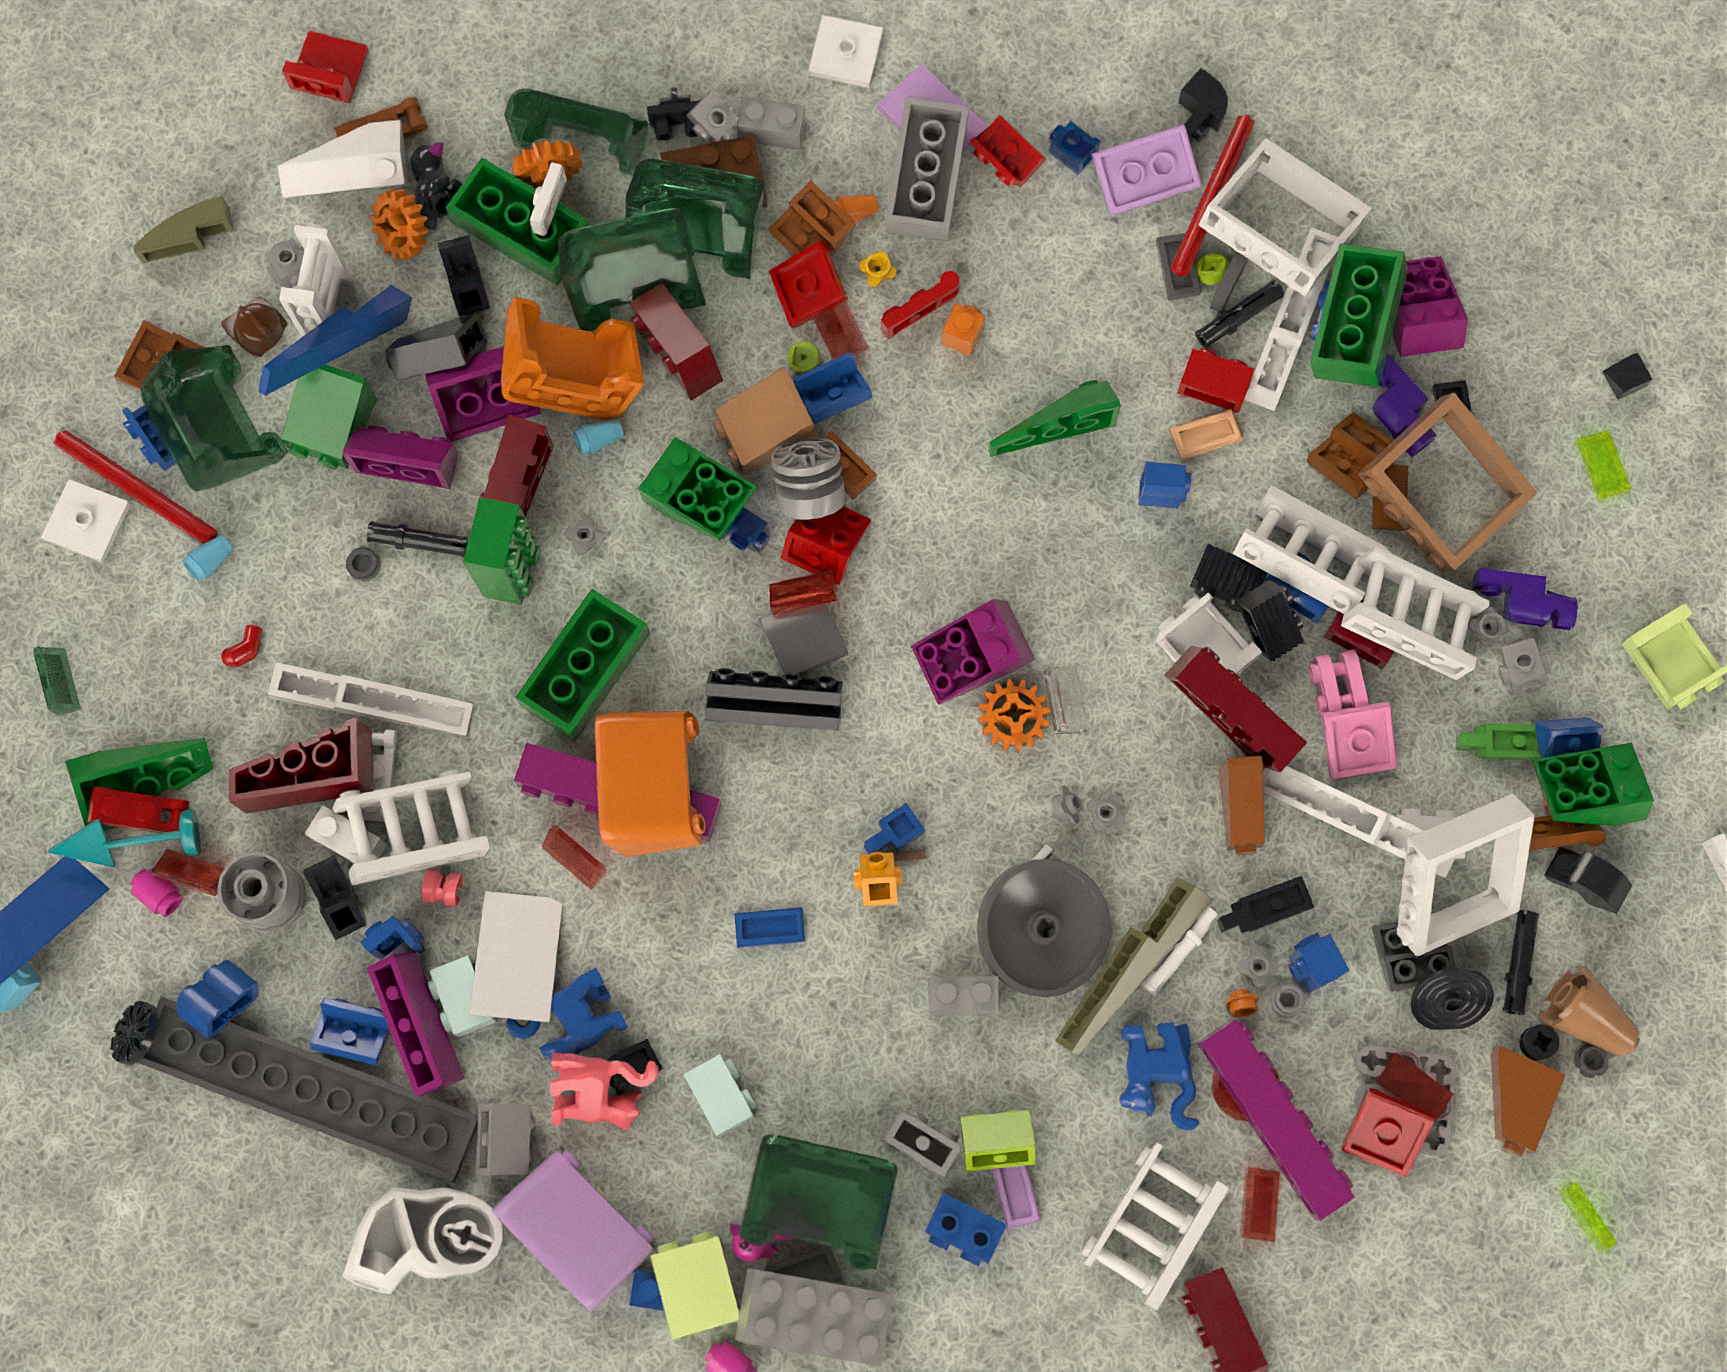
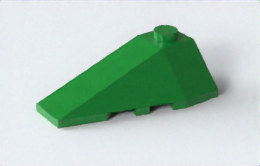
M1097 380L1086 381L1080 384L1079 388H1075L990 441L989 456L993 457L1114 427L1121 407L1120 401L1108 381L1099 383Z
M205 738L104 750L65 761L84 826L90 824L88 816L92 789L95 787L157 796L170 787L174 790H180L213 770ZM102 824L104 831L117 828L116 826Z

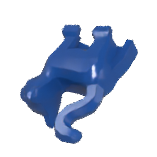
M597 968L577 977L568 987L552 995L550 1012L554 1013L564 1026L567 1035L553 1039L540 1047L543 1057L548 1056L550 1061L553 1053L578 1055L580 1052L595 1046L608 1031L612 1029L623 1031L628 1028L620 1011L601 1017L594 1016L590 1005L597 1000L606 1002L611 998L605 985H602L604 981ZM508 1018L506 1020V1027L509 1033L515 1038L520 1039L532 1037L541 1026V1021L528 1020L525 1025H520L516 1019Z
M1173 1022L1158 1024L1157 1035L1163 1038L1164 1043L1163 1048L1148 1049L1141 1025L1125 1026L1124 1029H1121V1037L1129 1042L1126 1062L1129 1083L1126 1090L1119 1097L1121 1106L1130 1108L1134 1112H1145L1147 1117H1151L1152 1112L1155 1111V1097L1150 1084H1179L1182 1088V1093L1172 1102L1170 1109L1172 1122L1179 1129L1186 1131L1197 1128L1199 1120L1188 1118L1184 1115V1110L1196 1097V1085L1192 1078L1191 1062L1189 1061L1191 1041L1188 1024H1181L1179 1026H1174Z

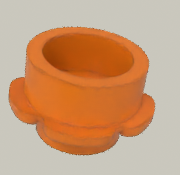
M1248 989L1237 990L1230 994V999L1226 1001V1008L1230 1009L1231 1016L1234 1018L1250 1016L1258 1011L1256 1002L1259 1001V997L1250 994Z

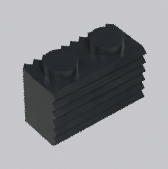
M1207 544L1190 587L1195 588L1194 592L1200 597L1209 593L1213 598L1216 597L1226 601L1225 605L1229 609L1241 612L1236 601L1262 585L1268 573L1230 552Z
M1268 580L1236 601L1253 642L1262 651L1261 654L1268 660L1276 661V658H1281L1282 654H1287V651H1292L1294 647H1298V644H1303L1304 640L1300 629L1303 628V623L1300 617L1291 610L1289 604L1293 602V598L1284 585L1279 586L1272 580Z

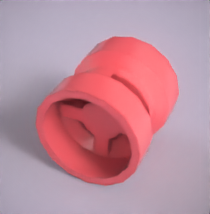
M427 869L422 884V902L434 904L436 901L444 902L446 906L457 907L460 896H456V889L462 888L463 875L453 872L444 875L438 870Z

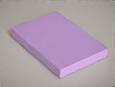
M923 64L877 103V109L899 130L901 128L906 97L966 106ZM970 109L963 152L972 145L970 140L973 137L978 139L988 128Z
M1184 124L1091 154L1110 216L1202 187Z

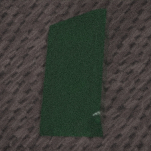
M40 646L33 648L48 710L57 716L80 710L81 707L66 649Z

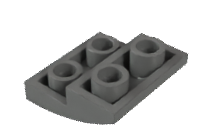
M819 592L759 618L760 624L784 674L794 673L802 676L849 655L835 622Z
M1398 922L1372 927L1377 954L1390 992L1416 988L1429 975L1444 969L1456 968L1452 948L1447 944L1416 956L1408 946L1402 944V939L1397 935Z

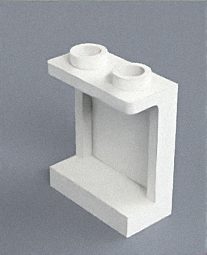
M1209 593L1202 598L1198 595L1194 596L1183 606L1185 612L1175 619L1172 615L1159 625L1158 630L1160 632L1156 642L1174 662L1191 645L1201 648L1207 646L1220 657L1219 663L1223 667L1239 675L1256 661L1262 653L1254 642L1248 645L1211 602L1213 597Z

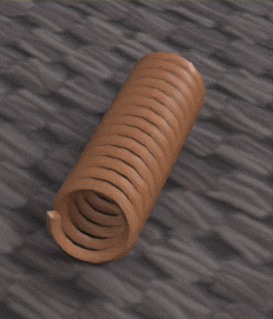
M922 849L918 850V859H922ZM911 850V859H910V851H906V852L904 851V861H905V853H906V861H907V860H912V858H913V860H914V859L917 860V850H916V858H915V850H914V851ZM894 852L893 854L895 862L898 861V852ZM899 852V862L900 860L903 861V852Z

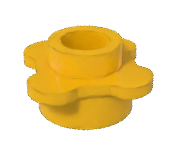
M879 251L871 254L867 259H862L859 263V269L866 274L868 278L867 283L871 287H878L880 282L886 279L892 280L896 276V268L891 266L886 252ZM880 267L881 270L877 272L875 271V268Z

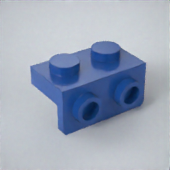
M850 352L793 379L798 394L814 425L873 398L871 389L857 369L854 356Z
M160 395L134 412H131L128 407L122 410L128 419L123 425L134 440L140 437L145 445L140 450L151 465L157 462L165 471L197 450Z
M393 915L384 923L378 921L369 927L364 933L366 937L360 941L368 953L379 960L385 958L404 941L419 954L425 951V948L420 943L425 938L419 930L406 918L400 921Z
M323 998L321 1002L322 1014L310 1041L311 1050L377 1066L390 1032L383 1011L376 1007L365 1008L353 1005L343 999L332 1000Z

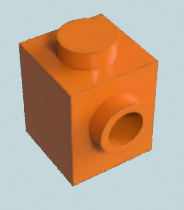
M955 303L943 328L941 344L971 356L984 330L985 315L981 314V311L974 306H961Z

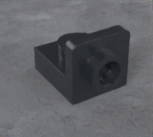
M648 1039L613 1054L607 1060L627 1062L639 1074L645 1073L649 1061L655 1062L659 1072L663 1070ZM617 1073L611 1076L609 1086L615 1088L619 1095L633 1086V1084H630L621 1074Z

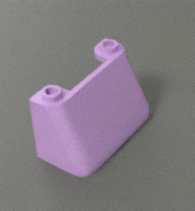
M556 1150L492 1209V1212L589 1311H596L653 1253L656 1248L651 1242L655 1238L641 1224L636 1228L629 1224L581 1175L577 1169L581 1163L568 1150L563 1154Z

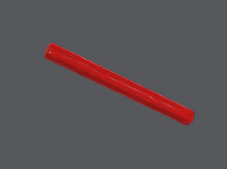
M1244 114L1237 117L1174 258L1171 271L1179 277L1189 274L1207 233L1205 229L1199 226V223L1210 202L1231 179L1255 123L1249 115Z
M63 430L56 434V438L53 441L56 447L200 543L205 544L216 538L218 532L215 528L69 431Z

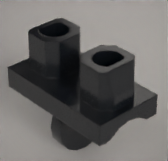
M677 87L670 88L671 97L659 98L660 105L647 106L650 128L653 127L657 141L672 139V125L684 124L686 137H699L692 129L695 124L686 115L700 100L691 101L690 95L678 96Z

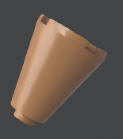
M1579 965L1576 966L1579 972L1574 975L1569 971L1562 975L1544 1000L1552 1002L1546 1013L1540 1010L1541 1020L1555 1029L1614 1055L1622 1056L1625 1053H1632L1640 1042L1638 1037L1639 1029L1594 974L1585 966Z

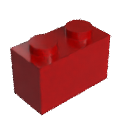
M1192 348L1177 393L1226 410L1232 409V412L1239 414L1254 368L1248 367L1247 363L1238 359L1227 360L1218 357L1215 352L1208 349L1196 350Z

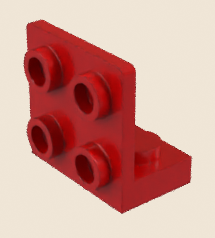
M309 31L297 63L286 60L282 73L290 89L350 104L368 53V47L362 43Z
M844 506L837 512L822 518L796 519L788 530L780 559L840 585L846 574L851 555L867 531L871 519Z

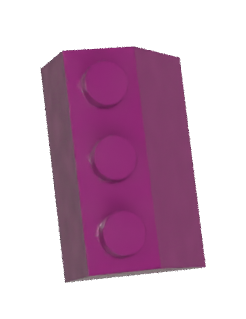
M504 346L477 354L466 365L426 374L427 385L446 438L451 440V442L504 426L509 414L523 419L541 414L540 407L511 402L503 397L501 374Z
M370 425L368 428L357 427L342 452L355 473L446 489L451 488L458 457V451L454 443H451V440L445 437L420 438L418 434L411 431H400V434L391 433L387 429L376 425Z

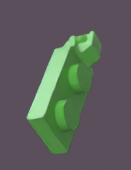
M1485 723L1483 726H1476L1474 733H1460L1458 737L1456 736V750L1475 751V757L1496 760L1541 759L1535 725Z

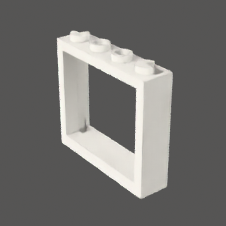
M1265 138L1210 202L1199 226L1306 297L1335 261L1339 245L1348 244L1363 225L1372 208ZM1265 153L1271 157L1270 160L1264 156ZM1257 171L1345 229L1313 269L1224 210ZM1351 210L1358 214V216L1355 217L1354 215H1352L1350 213Z
M1510 794L1408 838L1397 935L1402 939V944L1408 946L1416 956H1420L1519 912L1535 815L1514 794ZM1495 839L1488 890L1431 915L1437 864Z

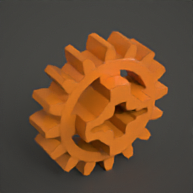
M549 140L544 143L542 141L532 144L533 149L521 150L522 155L515 156V162L511 163L514 176L528 185H532L535 189L538 186H543L551 162L563 166L567 180L572 179L571 174H579V168L583 167L578 147L573 146L570 141L563 144L562 140H557L554 144H550Z
M392 189L377 195L376 200L378 203L371 205L375 215L370 216V220L374 222V227L371 231L379 236L376 241L377 245L383 244L384 254L392 253V259L394 260L400 258L401 260H406L421 254V246L427 245L423 234L429 233V230L424 227L427 216H421L420 214L422 205H415V196L413 194L407 195L405 189Z
M1008 679L1006 688H1002L1000 684L996 683L994 685L995 694L986 691L984 698L988 704H979L978 710L985 713V715L978 717V724H986V727L982 730L983 737L990 734L993 736L991 740L992 746L1001 742L1003 743V751L1007 752L1009 746L1014 745L1016 752L1020 753L1024 743L1030 749L1034 747V737L1042 741L1044 733L1040 728L1047 729L1050 724L1043 717L1050 715L1051 710L1050 708L1042 707L1046 702L1045 695L1035 696L1037 686L1034 685L1030 690L1025 689V680H1021L1017 687L1013 685L1011 679ZM1019 696L1028 700L1031 705L1025 704L1019 699ZM1005 697V704L1002 708L992 711L994 705ZM1011 709H1015L1016 714L1020 715L1018 722H1013L1012 717L1008 716ZM1036 721L1034 727L1023 735V727L1027 723ZM1002 726L1010 733V736L1003 734L996 727Z

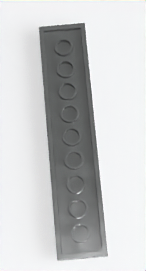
M164 997L160 998L156 1007L158 1027L155 1038L147 1053L137 1063L455 1183L478 1126V1115L424 1095L415 1097L414 1092L231 1022H228L223 1029L207 1039L177 1015V1002Z

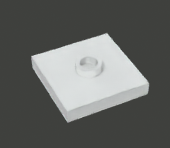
M822 15L808 75L870 88L883 35V27Z
M68 479L41 538L44 541L104 563L131 504L121 498Z

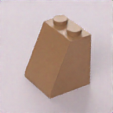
M786 367L772 373L715 410L717 421L713 423L715 431L721 441L727 439L731 448L726 451L734 469L741 468L743 475L772 463L770 455L780 445L795 439L814 438L813 422Z

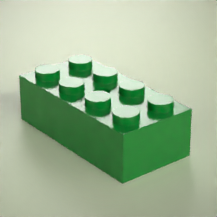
M481 157L446 206L452 224L558 286L593 236L589 220L558 203L547 234L545 236L535 234L530 218L535 207L533 205V198L536 189Z
M1347 244L1339 245L1310 359L1314 378L1372 387L1380 386L1408 271L1405 252Z
M479 497L463 563L483 597L522 605L523 597H529L531 593L533 578L529 577L531 565H537L540 546H536V537L533 536L532 529L527 523V517L524 516L520 505Z
M591 589L515 698L519 705L571 740L576 741L650 635L647 623L594 589ZM582 664H590L587 669L579 670Z

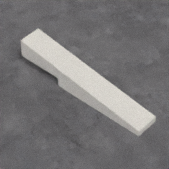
M1311 227L1299 260L1313 269L1338 237ZM1317 240H1322L1326 242L1328 245L1317 242ZM1330 267L1306 297L1288 286L1244 400L1275 411Z
M277 662L268 692L269 698L460 736H466L473 709V703L342 674L340 677ZM463 713V721L459 725L461 714Z
M1288 766L1281 773L1267 768L1263 770L1264 793L1403 859L1406 857L1408 838L1425 831ZM1455 857L1438 863L1436 875L1446 878Z

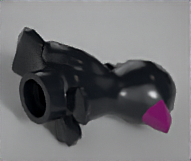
M441 142L435 143L432 146L422 145L413 152L410 160L411 170L415 175V181H417L415 205H422L420 214L421 216H427L424 227L428 230H435L437 219L448 215L446 206L462 185L457 179L449 182L450 177L444 176L442 173L444 165L442 156L443 143Z

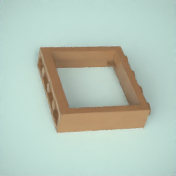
M1455 393L1440 397L1358 473L1369 487L1367 491L1371 495L1377 496L1384 504L1385 513L1392 520L1400 523L1405 529L1406 538L1413 545L1419 546L1427 555V563L1433 564L1442 573L1455 571L1537 494V491ZM1441 418L1510 498L1496 514L1454 553L1448 549L1384 472Z

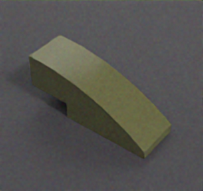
M223 196L188 207L164 220L149 231L133 246L134 253L143 264L204 250V237L234 231L229 206Z

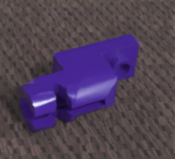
M1387 353L1380 387H1387L1388 390L1377 398L1372 409L1375 416L1388 429L1392 437L1396 439L1421 416L1418 412L1424 408L1429 399ZM1430 428L1406 452L1413 458L1432 443L1437 435Z
M1479 568L1473 575L1472 589H1479L1481 594L1486 596H1500L1501 592L1505 593L1504 619L1513 623L1544 627L1549 619H1551L1553 629L1571 630V627L1574 628L1578 610L1577 598L1552 591H1547L1545 594L1546 576Z

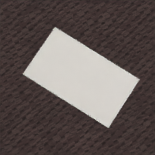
M485 891L469 1015L549 1022L563 904L550 897Z

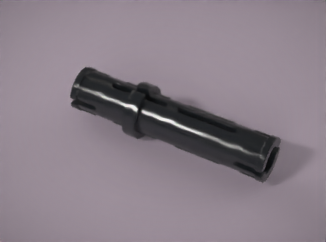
M1271 280L1267 285L1246 297L1228 311L1222 310L1217 313L1216 319L1195 331V336L1200 345L1207 349L1225 335L1234 334L1238 330L1237 327L1259 314L1277 300L1282 299L1284 291L1281 285L1276 280Z
M370 521L368 529L381 532V534L367 532V542L395 545L396 549L400 550L408 547L461 557L465 556L466 549L454 545L467 546L469 540L468 536L462 537L408 528L407 524L401 523L399 526Z
M1524 910L1517 912L1509 972L1505 973L1504 977L1507 987L1504 1006L1502 1007L1503 1012L1512 1015L1518 1012L1517 1015L1520 1016L1525 1015L1527 990L1533 981L1530 971L1537 924L1540 917L1538 913L1527 910L1526 914H1524Z

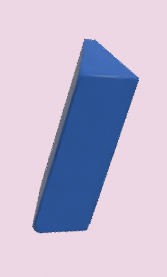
M1590 718L1536 721L1535 730L1540 757L1546 758L1600 748L1604 725Z

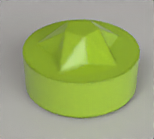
M1217 253L1203 256L1196 264L1199 280L1209 285L1220 283L1229 266L1227 258Z
M799 341L793 344L787 354L789 366L795 372L801 374L816 368L821 358L819 349L810 341Z

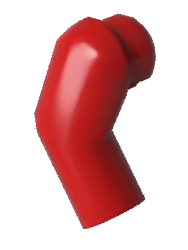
M246 625L243 641L222 651L221 660L223 664L231 667H240L255 659L258 653L262 628L255 625Z

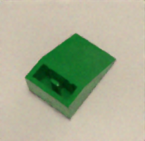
M674 437L639 486L638 491L645 503L670 519L720 541L753 495L757 486L679 438Z
M1632 742L1532 761L1553 821L1616 826L1644 821L1648 817L1654 798Z

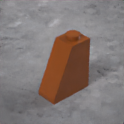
M1262 756L1227 758L1219 770L1227 850H1236V855L1257 853L1256 848H1261L1265 843Z
M1502 1046L1493 1048L1491 1052L1495 1139L1504 1143L1502 1147L1504 1150L1518 1156H1523L1524 1152L1527 1154L1536 1152L1565 1074Z

